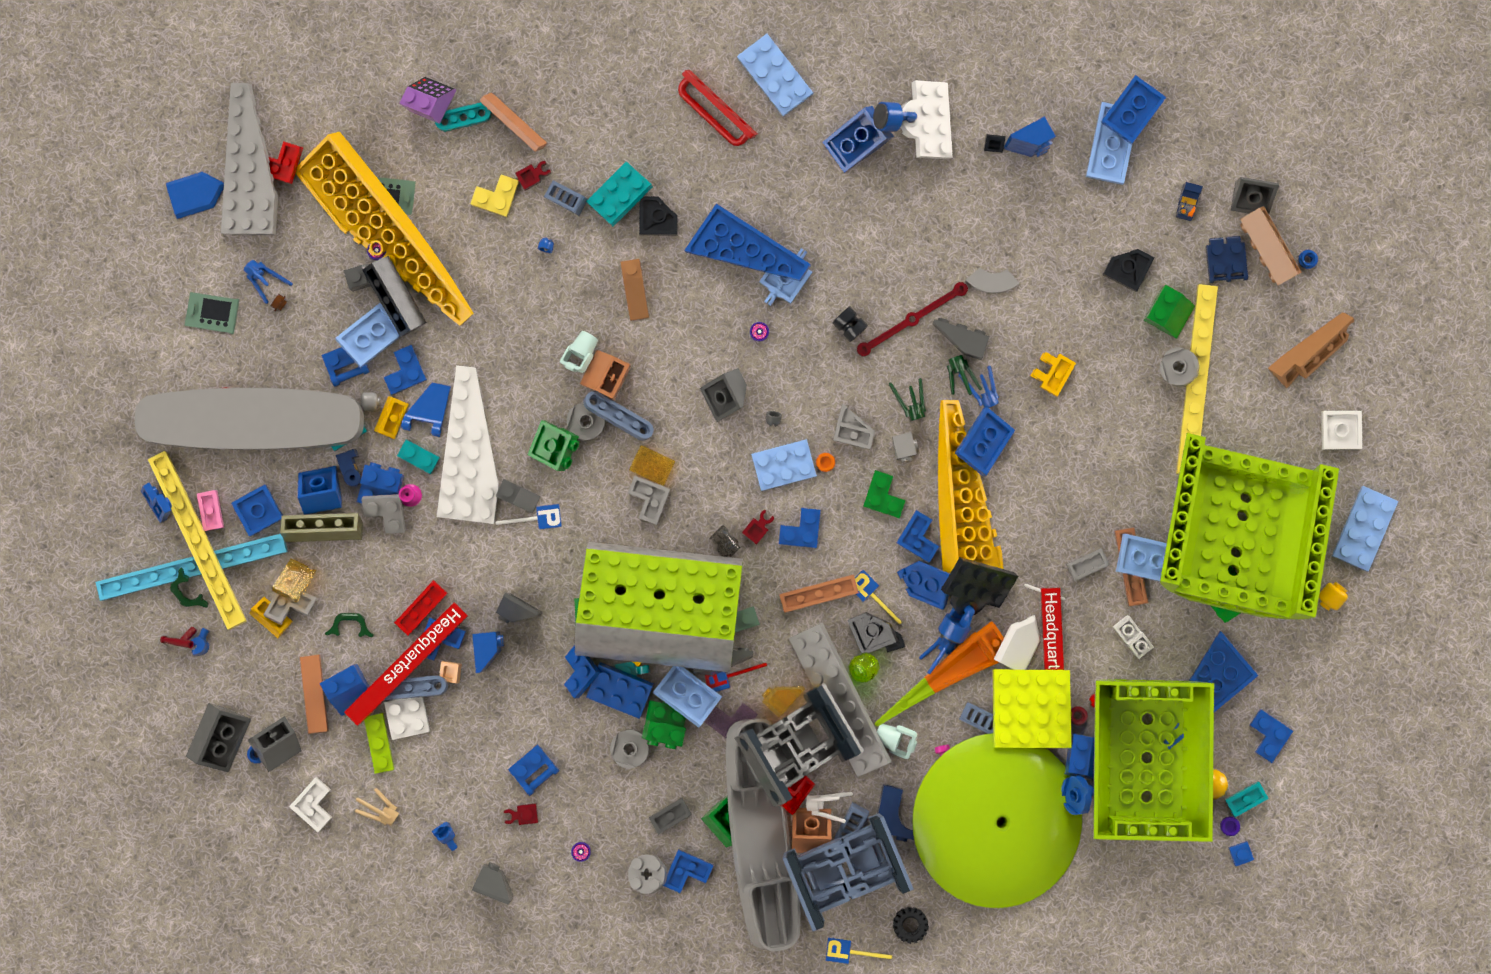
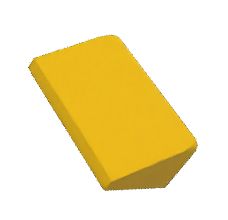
M388 396L374 431L395 439L409 404Z
M263 597L251 608L249 614L275 637L279 638L293 621L286 616L282 625L264 617L263 614L270 601Z

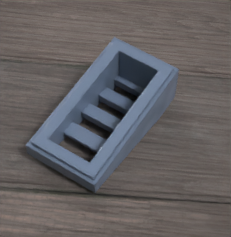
M554 180L544 196L546 199L578 216L588 200L583 195ZM556 188H560L556 197L553 198L552 195L554 194ZM565 191V196L563 197L562 201H559L561 195ZM570 195H573L569 205H567L566 202Z
M967 702L959 720L988 734L993 733V727L991 730L988 729L993 719V714ZM972 708L974 709V712L970 720H968L966 718ZM978 712H980L981 715H980V717H979V719H978V721H977V724H976V723H974V720H975V718H976ZM985 715H986V716H988V719H987V721H986V723H985V725H984V727H983V726H981V724H982V722H983V720H984V717H985Z
M852 802L844 817L846 822L841 823L834 839L841 838L843 836L841 835L842 832L846 834L852 833V831L845 828L846 825L855 829V831L862 829L869 816V811ZM854 812L862 817L860 818L852 813ZM851 818L859 823L856 825L848 820Z

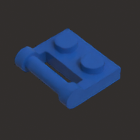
M342 347L321 355L334 387L362 373L364 375L370 373L366 364L362 368L357 367L337 376L335 371L356 363Z
M538 744L508 769L529 796L551 775H556L560 771ZM546 763L549 768L528 784L525 780Z

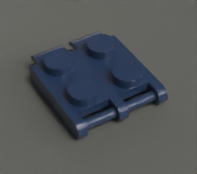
M1240 236L1226 237V244H1224L1223 237L1210 238L1209 245H1206L1209 284L1214 283V281L1226 280V282H1231L1234 279L1248 280L1245 242H1241ZM1243 273V275L1231 276V274ZM1214 275H1226L1225 277H1214Z

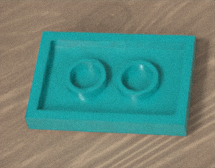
M626 161L586 202L614 227L653 186Z

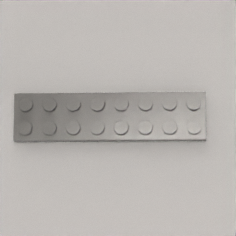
M823 622L789 638L813 688L825 683L864 750L858 756L849 759L857 777L892 762Z

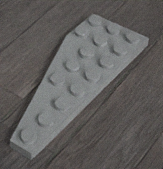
M231 83L221 234L276 235L278 194L274 188L273 174L270 172L269 156L264 135L261 134L260 130L261 123L256 113V101L252 85L249 83Z

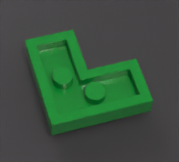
M875 470L863 507L900 519L906 500L888 495L893 476Z

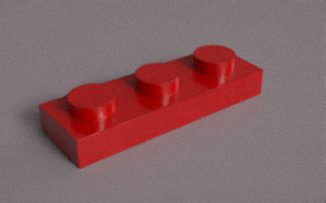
M433 580L394 623L409 636L444 599L448 592Z

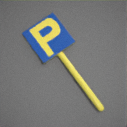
M862 570L855 577L859 592L856 595L863 602L871 596L898 624H901L902 621L873 593L879 585Z
M828 937L826 961L849 964L850 954L892 959L891 955L850 950L851 940Z

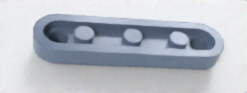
M591 391L585 396L583 403L590 412L638 440L645 441L652 436L654 431L652 424L597 391ZM590 400L595 401V405H592ZM640 429H644L645 434H641Z
M441 676L406 678L384 701L440 696L447 691L448 682ZM438 683H441L440 689H436Z

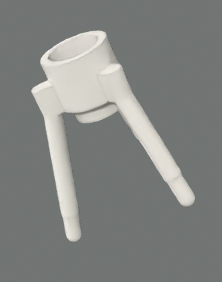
M853 793L807 795V811H812V815L845 823V819L820 812L819 809H823L824 801L839 800L840 797L852 796Z

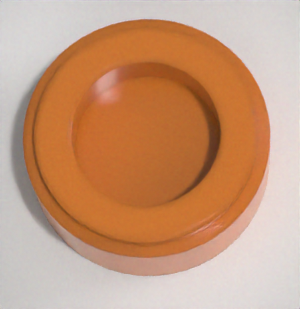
M822 453L817 457L816 466L822 472H829L835 466V458L830 453Z

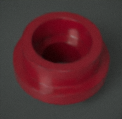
M1075 706L1071 709V723L1077 726L1083 725L1088 719V713L1083 707ZM1080 712L1081 718L1075 719V713Z

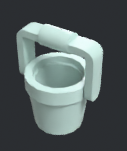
M581 331L574 342L567 347L560 359V363L566 369L573 372H585L593 358V351L598 339L588 332ZM571 354L583 360L580 367L574 363L567 362Z
M886 724L879 726L877 733L884 747L888 748L890 753L908 759L911 753L915 751L917 733L900 725L897 728ZM902 734L912 737L907 747V753L897 749Z

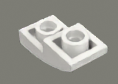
M1125 616L1113 626L1138 659L1154 648L1130 616Z

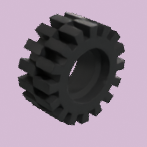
M916 907L902 908L893 919L894 932L903 942L908 944L914 942L915 944L918 943L917 941L923 940L924 935H927L929 928L928 920L925 914ZM907 918L917 920L918 928L914 932L904 930L903 923Z

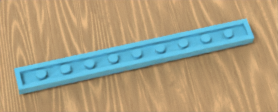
M281 534L214 552L222 569L286 553L288 550ZM189 557L95 583L99 599L102 601L171 583L178 577L180 568H183L185 575L189 577L202 574L194 557Z

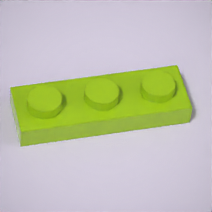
M384 713L370 715L364 722L374 772L377 774L395 770Z

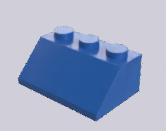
M1044 116L1012 133L1004 148L1005 150L1028 157L1035 155L1040 157L1048 152L1047 150L1050 149L1056 136Z

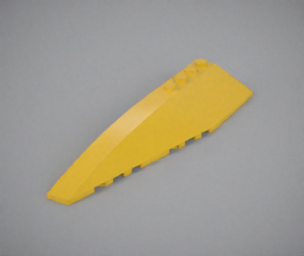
M342 133L328 134L297 166L295 174L341 231L345 234L350 232L354 236L353 240L358 244H362L365 248H368L370 244L368 252L372 256L381 255L386 251L384 257H390L402 280L409 282L413 289L418 293L424 294L428 301L439 306L444 314L461 326L474 313L434 251ZM375 242L381 246L380 253L373 251Z

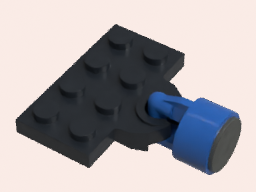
M960 557L941 588L944 594L952 595L950 604L953 608L938 627L939 633L953 643H963L971 630L970 624L973 615L980 612L985 605L1000 608L1019 576L1012 571Z

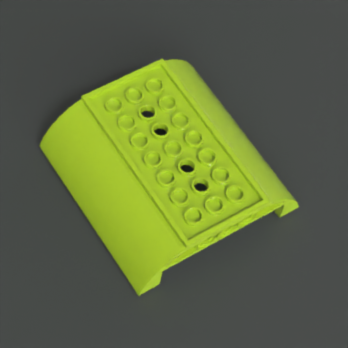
M1187 433L1160 577L1161 585L1170 592L1189 601L1262 618L1294 620L1315 618L1339 468L1320 464L1314 470L1207 446L1205 445L1206 437ZM1241 494H1247L1250 501L1248 503L1243 502L1240 497ZM1238 512L1246 514V521H1241L1238 518ZM1237 548L1240 551V557H1234L1231 554V549ZM1228 567H1235L1237 569V575H1230L1228 572Z

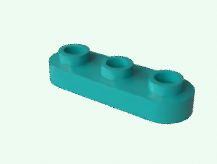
M480 102L446 110L440 124L435 122V125L443 132L485 123L491 118L492 112ZM481 110L485 111L484 116H479ZM462 115L467 116L465 121L460 120ZM444 119L449 121L447 125H442Z

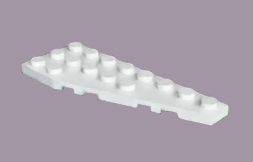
M456 365L437 517L494 524L498 499L496 494L499 490V483L477 370L474 367Z

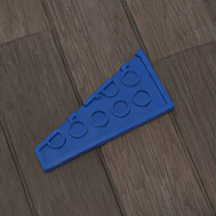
M718 204L713 207L684 250L686 253L801 281L811 267L810 263Z
M1219 631L1189 681L1214 683L1215 712L1257 678L1258 674L1225 635ZM1184 733L1175 739L1171 746H1168L1169 750L1184 738ZM1166 739L1163 741L1164 744H1169Z

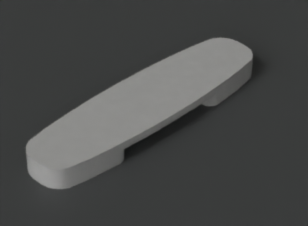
M215 388L166 392L144 397L140 400L135 410V429L139 437L145 441L194 449L268 450L330 447L356 441L362 434L364 427L363 409L360 403L352 397L330 392L298 389Z
M746 719L735 722L729 728L726 738L727 796L734 864L750 941L755 947L762 950L781 951L792 947L800 935V900L783 861L784 852L791 850L787 813L780 805L774 807L763 787L756 786V780L745 761L742 762L741 760L744 754L734 739L739 734L753 729L755 734H758L772 725V723L766 719Z

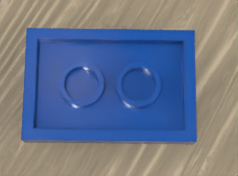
M1135 75L1101 123L1132 145L1166 97Z
M985 407L964 437L955 454L980 475L987 476L1015 429L988 407Z
M600 662L598 669L601 673L591 683L586 698L640 719L654 683Z

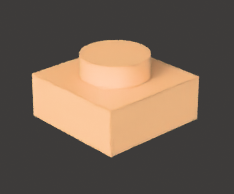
M441 661L439 676L445 678L447 682L460 683L462 664Z

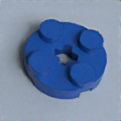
M1080 775L1066 778L1061 788L1062 796H1065L1066 803H1064L1066 810L1072 815L1089 813L1092 796L1094 795L1093 787L1088 785L1087 781Z

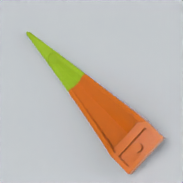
M991 621L977 633H972L938 664L931 674L926 675L880 717L874 725L880 726L929 696L999 663L994 658L1004 637L995 623Z

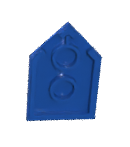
M204 172L166 183L176 218L180 219L214 208L221 192L224 190V183Z
M921 561L897 572L900 579H904L908 587L906 591L910 597L941 610L945 609L949 595L944 594L941 588L950 573Z

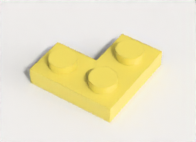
M500 175L495 192L476 186L470 204L507 217L519 180Z

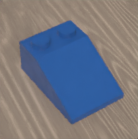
M873 106L864 107L822 142L844 173L894 137L889 131L877 130L873 121L875 110Z

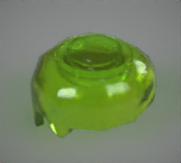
M864 652L851 659L848 669L855 681L866 683L874 679L878 674L880 666L878 660L873 655Z

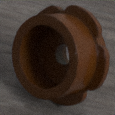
M277 295L270 305L275 309L274 311L277 309L282 310L287 303L284 300L286 296Z

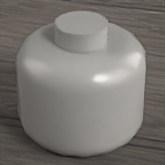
M363 392L361 394V407L363 411H375L377 406H380V398H377L375 392Z

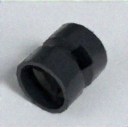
M851 306L846 308L832 322L839 331H844L843 335L849 342H852L868 327L862 318L856 317L857 313Z

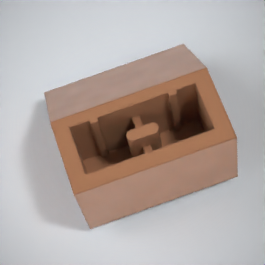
M596 350L580 384L601 393L609 399L615 400L631 365L612 355Z

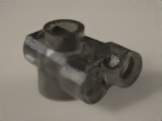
M724 525L710 537L714 544H718L717 551L723 557H732L741 548L738 545V540L729 534V530Z

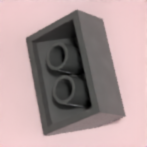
M208 703L186 757L195 764L229 772L251 719L222 706Z

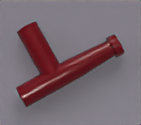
M190 627L180 639L162 636L160 642L191 649L194 643L190 641V638L197 630L194 627Z

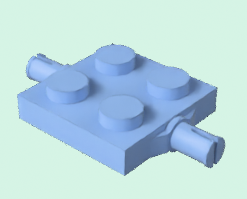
M801 248L797 256L803 259L807 252ZM808 269L801 281L765 273L759 281L760 284L770 291L764 302L771 306L776 297L791 304L812 274V271Z

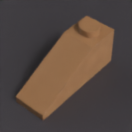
M640 259L621 261L630 321L649 318Z

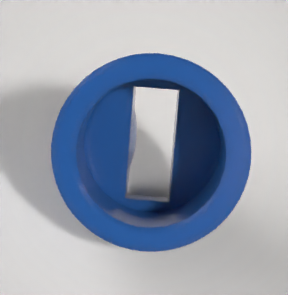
M542 238L537 249L542 252L552 253L554 243L551 239Z

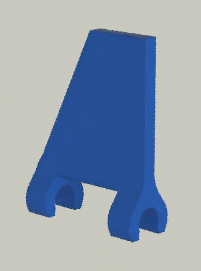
M432 382L404 415L401 428L410 431L412 420L433 424L432 436L440 437L451 386Z

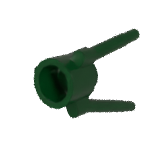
M963 355L955 356L948 360L950 365L947 366L952 395L955 394L953 371L955 374L960 373L969 395H972L964 373L965 370H967L978 389L982 390L979 381L969 367L967 359L964 360Z
M922 378L918 379L920 403H917L913 388L909 386L913 405L908 406L909 410L891 382L889 383L906 417H910L911 421L926 417L924 413L926 408L924 405Z

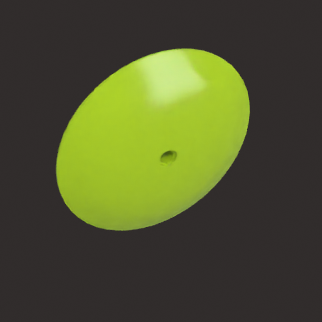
M993 733L966 739L939 757L928 770L918 789L912 819L913 836L919 857L936 883L954 897L966 903L986 908H1006L1021 905L1041 896L1057 883L1070 866L1076 854L1082 831V814L1072 815L1064 806L1066 799L1065 796H1062L1061 788L1063 781L1066 778H1070V775L1065 774V766L1046 748H994ZM1003 817V824L997 826L998 818Z

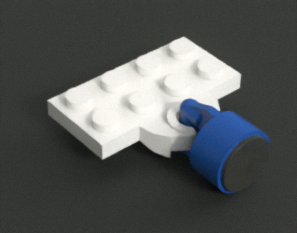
M915 80L912 82L913 100L903 105L895 102H880L876 106L873 121L877 130L896 132L901 128L903 135L915 139L917 158H953L948 83Z

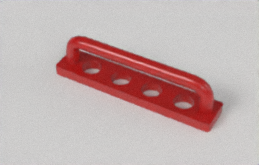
M685 70L682 73L684 79L678 86L681 98L730 144L741 146L749 138L754 139L758 135L691 70ZM689 83L743 132L740 138L737 139L730 134L686 92V87Z

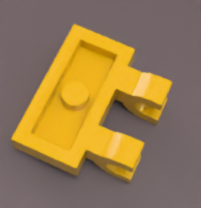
M1045 352L1040 357V360L1051 365L1050 370L1045 374L1036 368L1030 376L1042 382L1040 388L1057 397L1076 363L1062 354H1058L1055 358Z

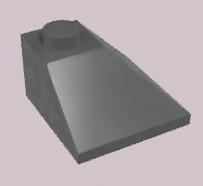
M739 368L720 375L700 388L716 422L743 407L747 384Z
M505 593L496 613L500 615L498 617L500 620L509 623V621L517 622L540 616L542 611L511 593Z
M489 862V864H484L472 891L509 905L514 895L503 870H500V866L495 863Z

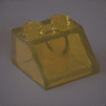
M803 685L768 687L762 694V702L775 715L780 717L801 695L805 687Z

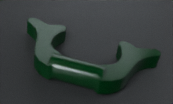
M180 568L178 577L170 586L171 592L182 606L198 605L207 608L209 603L203 599L202 594H199L195 599H188L179 589V584L181 582H188L190 578L185 575L184 569Z
M359 613L338 614L331 629L325 632V635L335 634L339 636V623L347 620L360 623L359 637L364 635L368 637L374 636L368 630L364 616Z

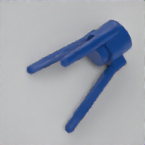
M251 260L243 269L248 274L246 277L252 282L266 304L269 301L255 281L259 279L265 286L269 285L262 277L264 271L290 286L293 285L292 282L269 269L262 262L257 263L255 260Z
M990 365L987 368L992 390H989L983 374L980 375L985 393L981 394L982 398H980L969 383L973 396L977 399L979 406L983 405L984 408H990L999 404L997 399L999 396Z
M939 637L919 657L922 660L939 645L938 649L941 652L928 670V674L932 673L944 654H951L956 649L957 643H953L944 637Z

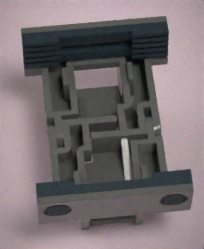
M825 683L803 694L807 703L758 734H755L754 730L750 729L734 738L744 754L741 758L742 762L745 761L756 780V786L763 787L774 807L792 799L787 789L789 786L838 755L841 762H844L864 752ZM816 718L828 736V739L819 742L809 725Z

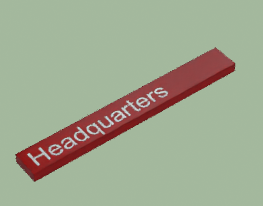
M1040 588L1044 670H1064L1060 588Z
M454 602L344 713L359 726L468 615Z

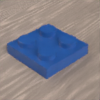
M263 485L231 503L249 537L281 521V516H283L267 485Z

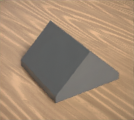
M1240 177L1235 181L1231 211L1250 214L1264 206L1269 214L1279 183Z

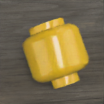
M1334 582V584L1327 583L1319 593L1320 605L1328 611L1330 609L1339 610L1348 598L1347 590L1337 582Z

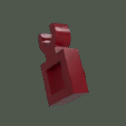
M541 161L535 169L531 164L515 173L524 191L541 183L540 176H549L551 174L550 169L542 171V167L547 164L546 161Z
M766 510L760 513L759 521L753 518L742 532L756 545L768 531L765 525L772 523L774 520V516L769 520L764 519L763 516Z
M536 803L517 805V811L512 809L504 810V813L512 815V819L505 820V824H511L515 820H518L519 825L539 822Z

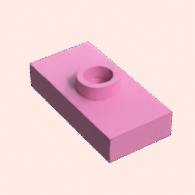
M217 490L198 493L197 499L204 531L224 528Z

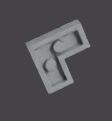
M634 475L628 494L645 500L639 518L657 525L671 489Z
M399 494L362 497L364 517L383 516L385 534L405 533L403 505Z
M282 582L263 615L282 625L290 609L309 616L317 598Z

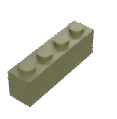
M358 513L281 516L280 534L285 542L362 540L363 521Z

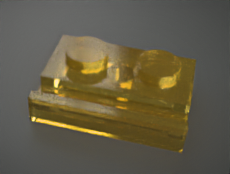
M640 445L629 471L664 486L676 461Z
M291 558L272 586V591L288 599L291 598L297 603L314 577L316 570H311L308 566Z

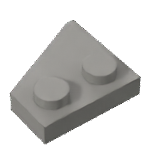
M842 405L833 441L870 450L875 430L863 422L861 418L850 411L845 405Z

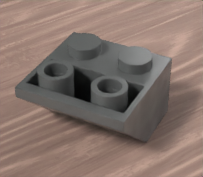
M285 716L248 739V742L268 772L302 751L296 733Z

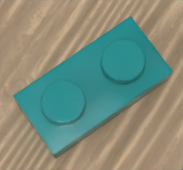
M407 439L397 454L401 459L429 474H432L440 457Z
M1257 781L1224 799L1233 817H1237L1269 798L1260 782Z

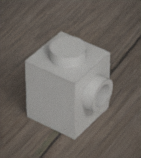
M912 433L892 436L896 459H901L902 462L913 460L912 456L917 455L916 451H919L917 440H913Z

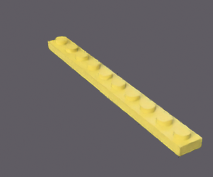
M1202 284L1197 286L1190 351L1198 358L1199 374L1193 382L1186 385L1176 474L1180 472L1186 434L1190 433L1201 436L1218 286Z
M163 451L149 458L148 461L165 497L171 502L174 517L227 629L231 630L247 622L168 453Z

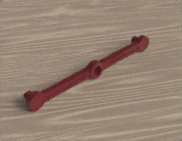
M963 282L956 283L952 291L918 312L908 313L905 320L870 342L860 343L857 346V353L862 357L868 356L872 348L906 327L916 326L919 323V319L954 297L964 296L968 291L967 285ZM911 316L915 317V322H910L909 318Z

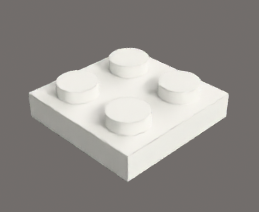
M1321 411L1322 450L1362 449V411Z
M423 697L384 702L392 740L430 732Z

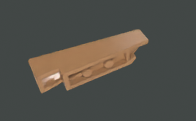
M1342 312L1281 356L1268 369L1285 388H1288L1299 374L1306 379L1347 342L1349 334L1346 331L1348 326L1354 322V318Z

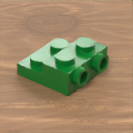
M541 420L527 455L556 471H565L572 464V453L579 447V441H577L579 436L564 428H559L545 420Z
M650 700L642 738L647 740L649 745L658 746L659 743H664L665 747L670 749H676L677 746L682 747L686 731L684 727L686 718L667 703Z

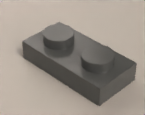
M680 798L650 816L649 819L659 835L691 816L692 813L683 798Z

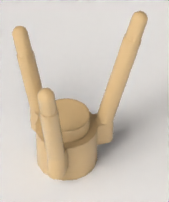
M377 788L374 791L389 807H385L383 811L360 798H356L357 802L378 813L379 817L358 809L355 810L356 813L379 821L384 825L388 824L391 826L399 815L396 811L397 807Z

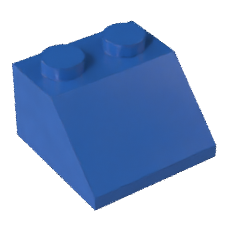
M336 466L298 473V501L304 515L342 508V494Z
M500 631L472 634L476 673L484 672L502 651L501 647L505 646L504 635H500Z
M354 664L319 683L329 702L341 716L345 715L344 712L370 687L358 664Z
M1073 734L1071 735L1072 748H1068L1065 774L1070 776L1080 775L1083 778L1094 780V738Z

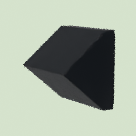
M986 134L984 151L1003 153L1006 136Z

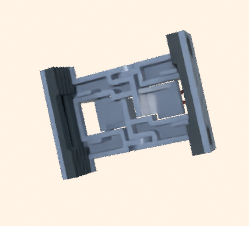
M878 813L868 817L871 825L800 855H797L795 848L784 852V864L812 931L824 927L825 920L822 912L850 901V898H858L895 882L897 889L902 894L913 890L884 816ZM878 843H880L881 848H882V850H883V853H884L886 859H884V856H883V854H882V851H881V849H880ZM841 863H847L851 874H845ZM805 874H807V877H808V879H809V881H810V884H811V886H812V890L810 889V886H809L808 881H807V879H806V877H805Z

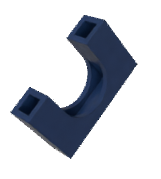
M883 784L877 814L879 813L884 816L892 836H896V840L907 842L908 839L914 840L913 830L906 828L899 819V807L903 789Z

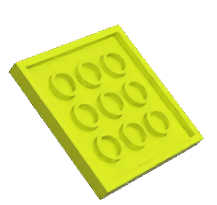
M992 670L994 748H1072L1070 670Z

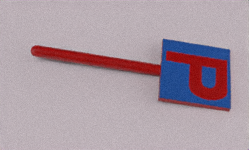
M767 663L727 675L726 672H720L714 676L705 675L706 685L715 692L730 688L728 678L766 667Z

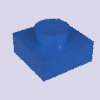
M1247 841L1228 847L1235 866L1254 860Z

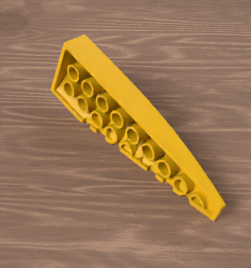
M941 400L938 438V504L943 571L951 573L960 557L1003 569L1000 545L994 547L993 537H997L996 529H991L990 518H992V515L986 506L987 498L980 474L955 454L966 436L964 429L965 421L959 400Z

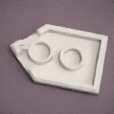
M1035 615L1010 625L994 660L1013 670L1027 669L1041 641Z

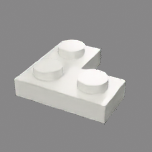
M315 777L289 807L313 829L320 832L332 816L318 804L331 789Z

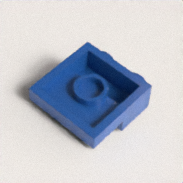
M370 462L369 466L364 465L360 481L361 486L356 502L362 503L363 496L399 494L404 475L400 474V470L389 467L388 470L381 469L382 465Z

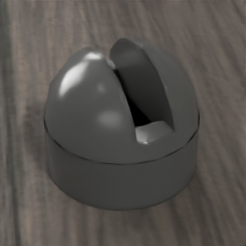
M768 411L766 415L767 424L769 426H772V424L775 427L778 426L781 422L782 414L776 411Z

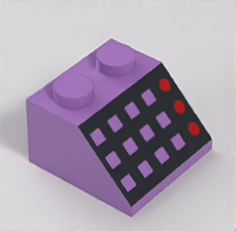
M424 77L407 87L399 104L414 114L440 124L456 89Z

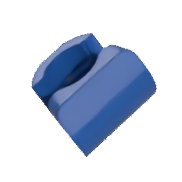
M205 628L201 629L198 637L190 640L193 641V646H197L192 650L194 656L204 655L209 650V643L206 640L209 630Z
M444 822L432 830L437 840L442 844H447L451 851L458 847L453 841L455 833L449 822Z

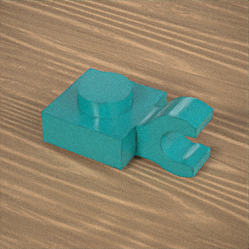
M633 662L615 664V668L634 676L650 672L649 665L635 667Z

